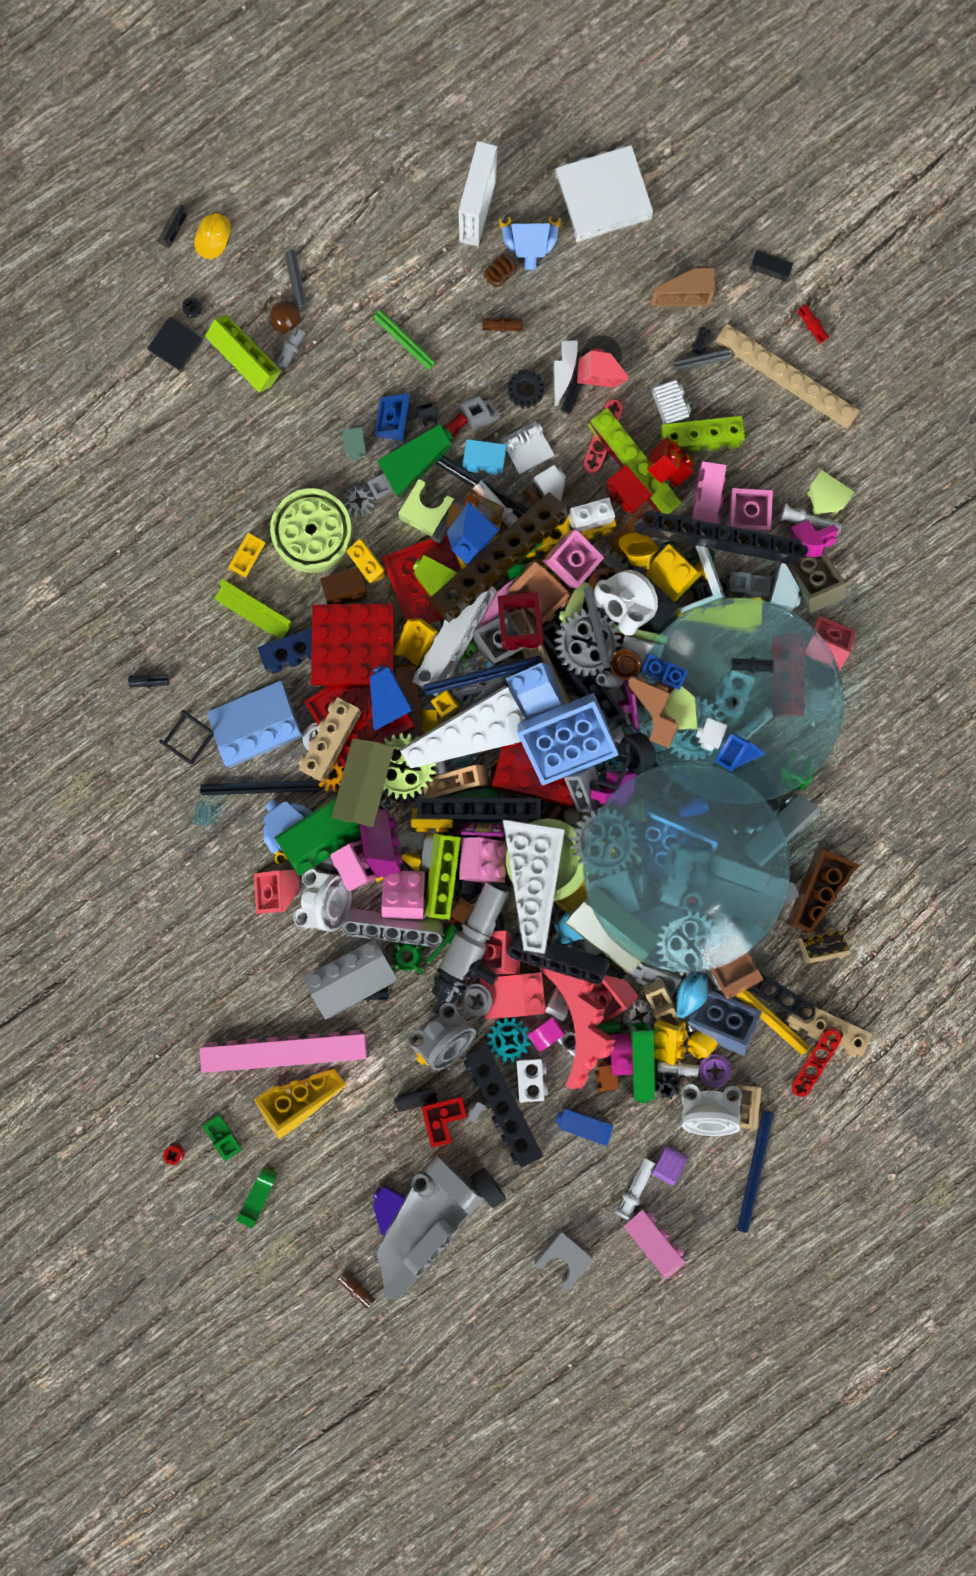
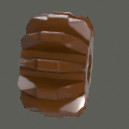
M507 253L501 254L485 269L484 277L494 288L500 287L514 275L518 265Z

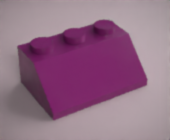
M383 809L377 810L373 827L360 824L364 857L377 878L401 872L400 863H403L401 853L397 846H400L398 835L395 834V829L397 828L396 820L390 816L387 810Z

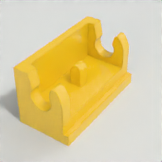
M247 533L227 570L237 573L242 578H246L265 542Z

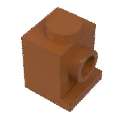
M609 1060L598 1061V1070L594 1071L596 1083L601 1084V1086H597L598 1092L619 1089L617 1076H612Z

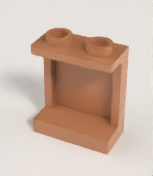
M535 559L506 588L510 595L538 592L541 624L545 621L549 623L556 615L554 612L559 607L563 608L570 600L568 598L570 592ZM527 608L535 616V609Z
M738 934L725 936L722 939L723 942L717 945L715 943L710 944L701 953L726 999L763 980Z

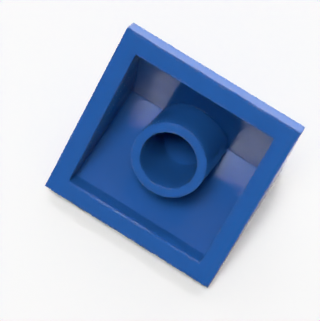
M409 394L380 397L374 431L375 437L405 441L411 405Z

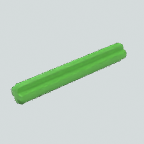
M379 309L374 314V319L425 368L430 370L435 365V360L382 310Z

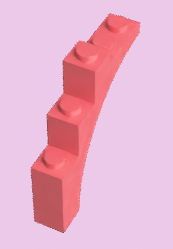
M540 968V971L562 993L574 1023L575 1056L565 1085L571 1090L582 1088L588 1080V1073L596 1066L597 1059L608 1057L614 1049L615 1039L596 1027L602 1022L604 1018L603 1013L606 1009L587 996L594 988L593 983Z

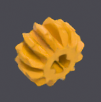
M339 759L336 760L335 765L330 773H333L336 770L338 777L329 780L331 777L328 776L324 783H319L320 787L326 785L325 791L327 792L333 786V791L336 793L338 791L337 786H340L344 767L343 765L340 766L341 762Z

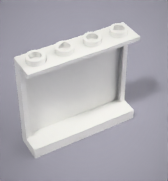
M631 145L627 147L619 146L610 152L603 151L591 158L583 157L571 164L563 163L556 168L555 178L559 181L574 227L576 242L651 220L653 210Z

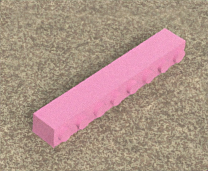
M350 1030L347 1035H340V1031L328 1032V1036L320 1037V1033L307 1034V1038H299V1035L287 1036V1040H279V1037H267V1041L258 1042V1038L246 1039V1043L238 1044V1040L225 1041L226 1045H218L217 1042H207L204 1047L200 1048L201 1073L367 1059L366 1033H361L360 1030Z

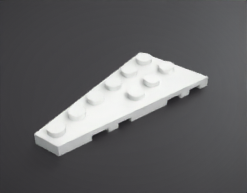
M504 686L399 750L410 768L521 742L517 733L518 723L526 720L510 691Z
M503 820L523 948L526 951L545 954L565 830Z

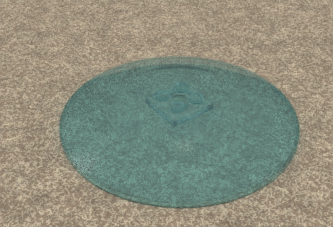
M730 598L717 600L694 608L679 617L661 633L653 644L649 654L688 671L682 687L696 698V703L698 704V729L700 725L704 726L707 718L727 725L719 749H713L712 752L701 748L702 744L697 743L699 740L696 737L698 729L678 730L670 749L651 741L655 750L656 763L681 787L695 795L720 803H760L780 797L799 787L821 767L829 756L839 735L843 720L844 691L842 678L836 660L826 642L809 623L797 614L774 603L758 599ZM732 657L774 659L773 673L731 671ZM640 673L639 677L648 680V685L653 687L656 684L668 689L667 693L669 694L675 689ZM636 695L640 731L650 738L653 730V719L650 712ZM733 698H742L744 702L743 707L735 708L732 704ZM731 732L750 741L765 753V755L734 768L733 771L714 762Z
M675 763L647 770L628 780L607 799L599 810L589 830L584 848L583 878L585 890L592 911L603 930L629 955L646 964L669 971L698 972L710 970L735 961L749 952L766 936L774 925L783 907L789 886L790 858L784 831L773 809L743 779L728 771L706 764ZM688 861H692L696 865L693 873H688L685 869Z

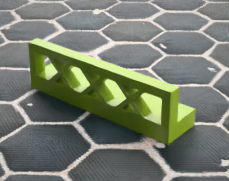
M223 579L220 581L219 585L221 588L214 600L277 639L287 636L293 627L290 620Z

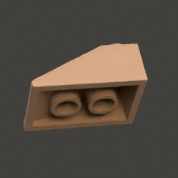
M699 266L654 288L650 306H710L715 292L714 268Z

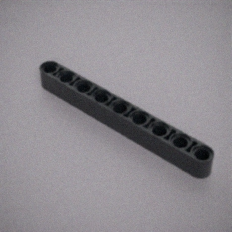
M655 511L645 512L634 523V528L640 535L793 564L805 557L808 552L807 546L803 545L801 540Z

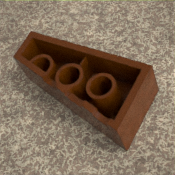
M816 849L798 892L799 897L794 902L786 925L803 932L812 933L827 912L826 910L830 904L835 901L840 890L848 883L850 876L860 865L824 849Z

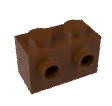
M359 568L320 578L327 604L359 602L367 597Z

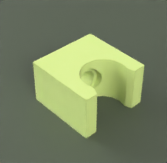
M419 479L399 511V519L432 537L453 505L454 499L447 496L439 507L432 509L425 507L420 500L426 491L425 482Z

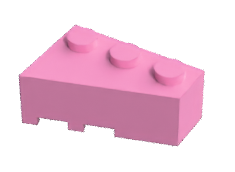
M709 462L701 463L697 472L691 519L720 524L721 516H718L719 508H722L724 497L721 495L722 489L725 488L726 484L725 471L727 465Z
M642 1210L626 1223L624 1228L660 1273L668 1279L686 1264V1261L682 1258L684 1254L677 1245L672 1246L668 1241L670 1236L663 1228L661 1230L658 1229L655 1225L657 1220L650 1212L646 1214Z

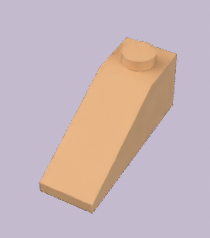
M473 765L431 777L433 782L426 781L428 789L423 787L425 798H439L478 789L490 784L485 765Z

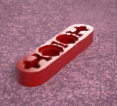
M831 1026L823 1030L792 1081L793 1094L798 1097H804L809 1094L841 1042L839 1029ZM832 1034H835L836 1039L832 1038L829 1042V1046H827L826 1043L828 1042V1035L831 1036ZM823 1049L827 1052V1055L824 1058H819L815 1053L817 1050ZM808 1066H814L817 1072L810 1075L806 1073L805 1069ZM803 1077H804V1078L806 1079V1081H805V1083H804L805 1089H804V1088H801V1089L799 1090V1089H797V1085H801V1084H802V1082L804 1081V1080H803Z

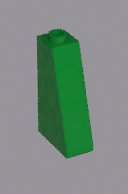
M439 424L377 460L397 497H404L417 481L453 446L450 441L453 437L448 428L444 429Z
M649 1022L629 1023L633 1075H631L632 1096L634 1101L648 1103L650 1100L655 1099L654 1032Z

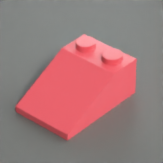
M542 972L498 976L499 979L495 982L494 986L480 979L481 985L486 986L488 991L491 992L493 999L491 1009L484 1015V1019L546 1014Z

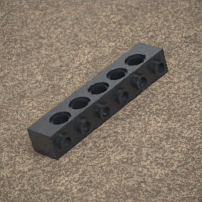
M555 621L542 628L543 645L551 662L579 698L594 693L610 732L623 724L626 714L604 686L597 684L596 675L592 676L590 671L587 676H583L582 671L576 675V668L569 671L568 667L570 664L562 665L564 658L557 657L561 650H555V647L560 646V643L554 641V639L560 638L556 631L561 629ZM572 644L571 651L574 654H578V651Z
M417 798V819L540 820L542 819V799Z
M486 1044L466 1054V1060L463 1062L468 1072L472 1071L476 1078L473 1079V1082L478 1091L482 1089L485 1095L482 1100L487 1109H492L494 1116L491 1118L496 1128L501 1127L504 1133L501 1135L505 1146L510 1145L513 1151L510 1156L514 1164H519L523 1168L542 1158L543 1154L488 1045ZM481 1064H486L490 1070L488 1074L481 1075L477 1070ZM496 1083L499 1086L496 1093H489L487 1090L488 1084ZM500 1101L508 1104V1109L504 1112H500L496 1108L497 1103ZM515 1120L517 1128L508 1130L505 1126L506 1122ZM517 1139H525L527 1145L523 1149L517 1148L515 1146Z

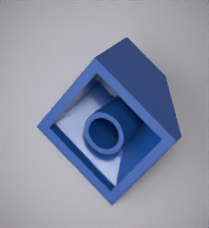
M468 502L447 531L451 549L462 561L468 564L488 546L499 531V528L471 502Z

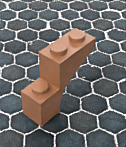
M639 676L636 679L631 677L629 680L630 688L650 712L653 719V730L649 740L670 749L679 725L676 724L677 720L667 715L664 718L661 717L670 698V694L667 693L668 689L658 684L655 687L648 685V680Z

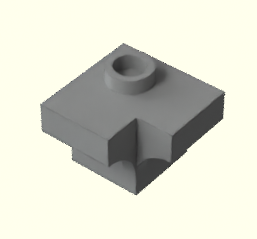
M475 396L459 405L473 432L500 419V415L491 399L482 401L480 396Z

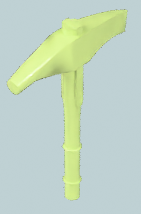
M583 582L578 588H575L566 610L560 611L559 620L563 621V623L567 624L565 620L567 616L573 619L572 613L576 612L579 615L580 610L583 609L585 599L583 588L589 587V583ZM613 623L612 626H611L612 629H613V628H618V630L616 631V633L623 634V633L619 630L618 625ZM639 629L631 635L632 637L666 644L668 636Z

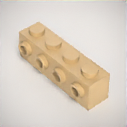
M338 697L329 705V713L326 719H322L320 722L317 736L311 739L308 753L304 754L299 762L300 768L298 770L323 783L327 779L362 713V710Z
M816 1007V1017L809 1024H804L789 1014L786 1015L784 1020L789 1022L788 1027L800 1031V1028L808 1031L807 1036L818 1040L825 1028L836 1027L841 1033L839 1046L845 1049V1054L854 1058L856 1055L863 1057L873 1035ZM804 1008L800 1014L803 1017H809L812 1011ZM832 1034L831 1036L828 1035V1042L826 1043V1045L829 1046V1042L832 1038L836 1039L835 1034Z

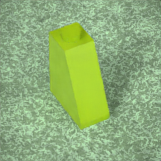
M423 555L422 559L418 558L413 567L415 577L430 597L457 574V572Z

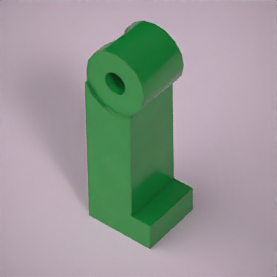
M265 1166L262 1168L236 1219L237 1222L251 1229L254 1228L277 1177V1172Z

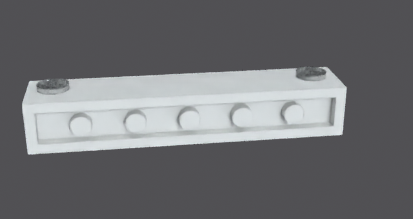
M493 586L487 592H483L474 604L467 606L458 618L453 619L449 623L444 620L442 629L435 636L432 647L425 654L422 665L414 674L412 682L420 689H423V685L426 683L451 677L473 637V632L477 630L497 594ZM442 692L434 693L433 695L438 696Z

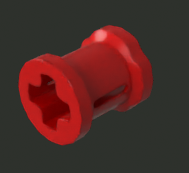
M173 1144L165 1149L163 1154L165 1163L175 1165L180 1162L185 1155L183 1147L179 1144ZM172 1151H177L178 1155L176 1156V1158L170 1157V1153H172Z

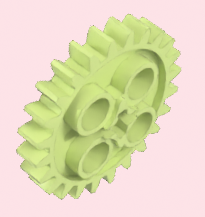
M400 732L399 738L396 739L394 734H391L392 740L389 741L387 738H384L385 745L399 750L419 737L416 736L412 740L411 734L408 733L407 737L404 738L402 732ZM402 753L397 759L391 758L393 763L402 764V761H405L406 765L409 766ZM436 762L418 766L421 768L420 771L410 768H404L401 771L399 766L389 765L388 769H394L396 776L392 779L386 777L383 791L388 789L387 796L394 792L396 799L399 797V794H402L403 798L406 799L408 793L414 798V791L422 794L421 787L428 789L425 782H433L429 775L436 774L431 769V767L436 766ZM409 773L416 775V780L412 783L405 780L406 775Z

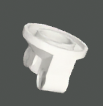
M629 569L620 571L607 580H600L593 590L596 607H603L610 619L619 622V630L625 635H633L640 626L655 616L658 608L657 595L653 585L644 575L637 571Z
M313 868L302 875V881L306 888L301 897L302 907L294 913V923L299 927L309 929L316 928L328 932L337 931L343 925L345 913L351 908L352 891H348L347 887L344 886L340 875L325 873Z
M693 1084L684 1086L681 1094V1100L684 1105L682 1111V1127L684 1130L706 1136H724L739 1131V1107L741 1105L742 1093L738 1087L729 1086L724 1092L712 1090L700 1091ZM688 1093H693L694 1095H696V1097L694 1099H688L686 1098V1095ZM729 1095H735L738 1099L736 1101H730L727 1099V1097Z

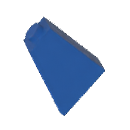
M383 664L373 669V674L370 676L373 727L375 730L412 711V706L390 666L384 667Z
M563 1107L562 1111H558L555 1120L558 1123V1129L605 1146L608 1145L613 1129L610 1121Z

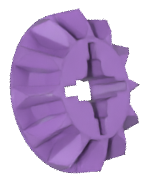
M712 1054L700 1062L698 1073L702 1082L707 1086L720 1087L730 1079L731 1066L723 1056ZM713 1062H715L716 1068L723 1069V1071L716 1073L715 1080L712 1073L706 1072V1070L712 1069Z

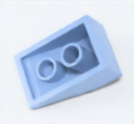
M540 663L506 678L511 694L525 720L565 705L552 667L548 663Z

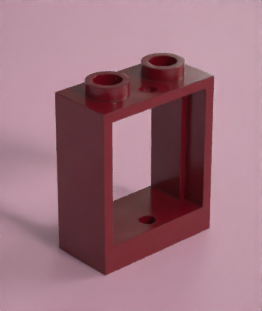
M538 592L497 596L502 649L510 651L517 650L519 647L534 649L543 645ZM535 609L537 634L506 636L505 610Z

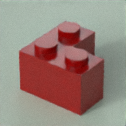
M666 437L649 452L647 471L660 483L668 479L677 487L694 473L695 463L690 455H685L681 451L680 446L675 441H671Z
M627 465L607 480L605 495L607 498H610L611 502L615 501L617 505L620 504L626 513L630 512L633 515L652 498V494Z
M462 1095L423 1104L421 1107L431 1148L452 1142L448 1122L467 1118Z

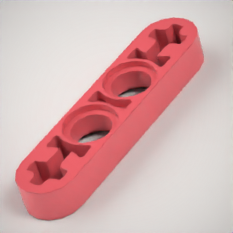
M613 399L607 402L604 410L608 407L612 408L613 405L617 406L616 410L619 412L615 411L613 416L619 422L623 406L620 401ZM595 435L583 464L584 470L588 474L599 472L607 453L606 449L597 451L594 448V443L599 441ZM594 455L598 456L595 462L598 467L594 466L593 469H590V464L587 462H591Z

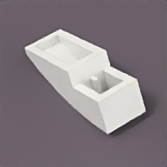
M562 341L561 361H554L555 406H559L570 386L576 364L578 341Z

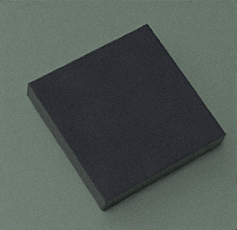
M169 316L147 350L181 372L203 339Z

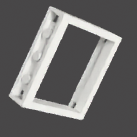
M477 141L459 208L460 242L478 247L497 180V146L491 142L487 144Z
M654 537L651 538V540L657 545L669 541ZM695 546L713 595L681 607L680 614L691 612L726 598L710 553L706 547ZM642 566L639 567L646 574L645 569Z

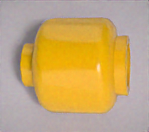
M695 1030L687 1041L688 1051L698 1059H701V1057L708 1058L718 1045L713 1038L699 1030Z

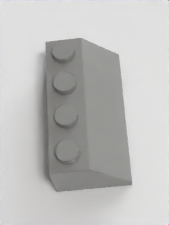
M792 794L784 801L786 806L781 810L778 808L769 816L771 818L766 824L763 822L755 829L757 833L752 838L747 836L740 843L742 847L739 849V852L755 868L761 867L821 810L803 795L798 794L794 796Z
M376 939L303 978L310 995L325 1020L398 981L382 947Z

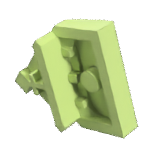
M821 470L810 485L807 495L811 498L814 507L812 511L815 516L827 512L837 514L840 509L845 507L854 491Z
M682 686L680 690L674 689L670 694L661 717L664 718L667 715L676 719V724L679 725L678 730L698 729V704L696 703V698Z

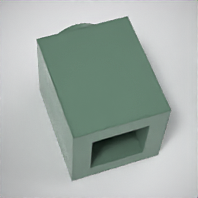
M362 427L342 430L346 457L351 458V460L362 459V456H367Z

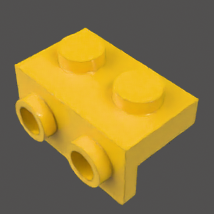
M362 539L356 541L346 551L369 583L380 581L386 576L384 568Z
M421 618L409 619L405 623L401 637L396 643L394 654L396 656L404 655L416 666H421L424 656L429 651L438 631Z
M413 808L411 828L416 829V832H428V829H436V832L447 833L448 829H453V820L417 819V808Z
M660 1020L656 1021L654 1024V1059L675 1065L679 1059L683 1058L685 1054V1047L683 1045L687 1036V1030H685L686 1022L681 1021L675 1026Z

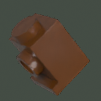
M454 894L450 916L464 924L474 906Z

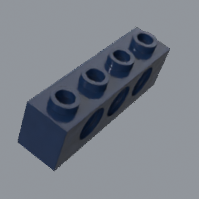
M312 628L257 647L267 673L275 674L283 670L282 667L288 665L295 667L302 664V660L308 658L311 660ZM299 644H305L306 650L303 653L296 652V647ZM282 650L287 651V657L284 660L277 659L278 652Z

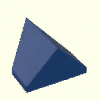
M731 732L714 762L733 771L734 768L765 755V753L750 741Z

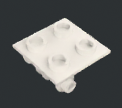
M536 421L501 439L502 443L506 444V451L519 474L555 456L542 433V427Z

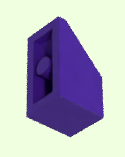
M385 1184L382 1189L378 1187L372 1197L375 1199L373 1207L380 1233L384 1236L406 1197Z

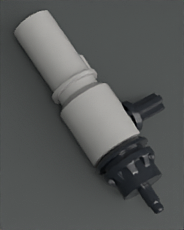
M486 882L466 923L461 925L463 927L462 931L455 933L439 968L436 970L439 974L434 976V986L431 992L438 997L434 1005V1013H439V1009L445 1001L453 1004L456 1002L458 996L465 992L466 988L464 986H469L467 979L472 978L474 980L478 977L492 986L498 981L499 975L484 967V962L481 959L487 949L485 941L490 939L496 927L495 922L510 894L506 890Z

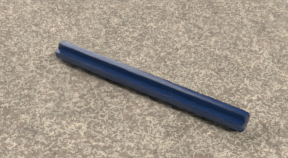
M534 656L426 683L423 685L425 695H430L522 672L542 663V659L540 656Z
M763 1110L761 1114L737 1230L743 1233L749 1232L774 1115L766 1110Z

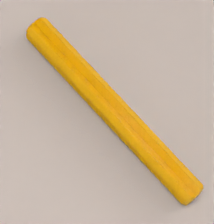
M747 989L735 995L745 1005L762 1011L760 1018L801 1055L809 1050L810 1047Z

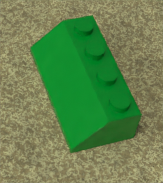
M337 797L274 837L298 876L303 875L329 858L330 854L361 837L360 824L331 818Z

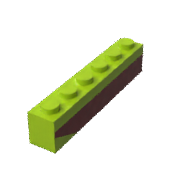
M608 408L591 420L588 427L620 468L627 465L652 494V498L648 503L655 512L670 514L682 504L665 481L660 483L647 471L648 459Z

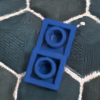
M647 654L639 673L680 690L688 671L652 654Z

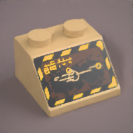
M835 927L825 928L823 933L815 934V931L812 933L806 932L803 933V937L798 938L802 959L806 963L851 955L842 930H835Z

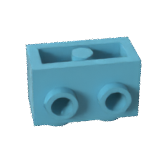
M466 439L463 468H467L469 472L487 471L491 475L503 473L506 444Z

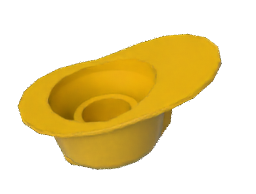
M213 213L206 215L201 220L194 241L195 249L201 257L214 259L223 253L231 231L230 222L225 216Z
M638 533L626 534L619 539L618 543L627 555L631 565L642 566L646 570L650 568V564L655 559V554L659 548L650 537Z

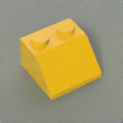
M670 544L659 553L646 572V575L674 603L702 575Z

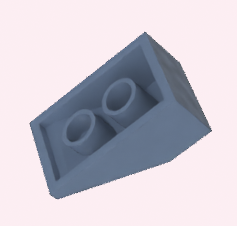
M708 990L707 1000L701 1007L692 1012L688 1024L703 1034L710 1036L724 1048L745 1056L760 1022L762 1011L733 999H726L725 996Z

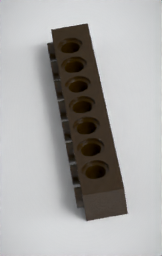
M548 492L429 598L432 607L448 623L458 618L467 606L474 604L477 598L483 592H487L495 581L503 578L513 565H517L522 560V557L528 552L533 551L541 540L549 537L558 525H562L568 517L566 506Z

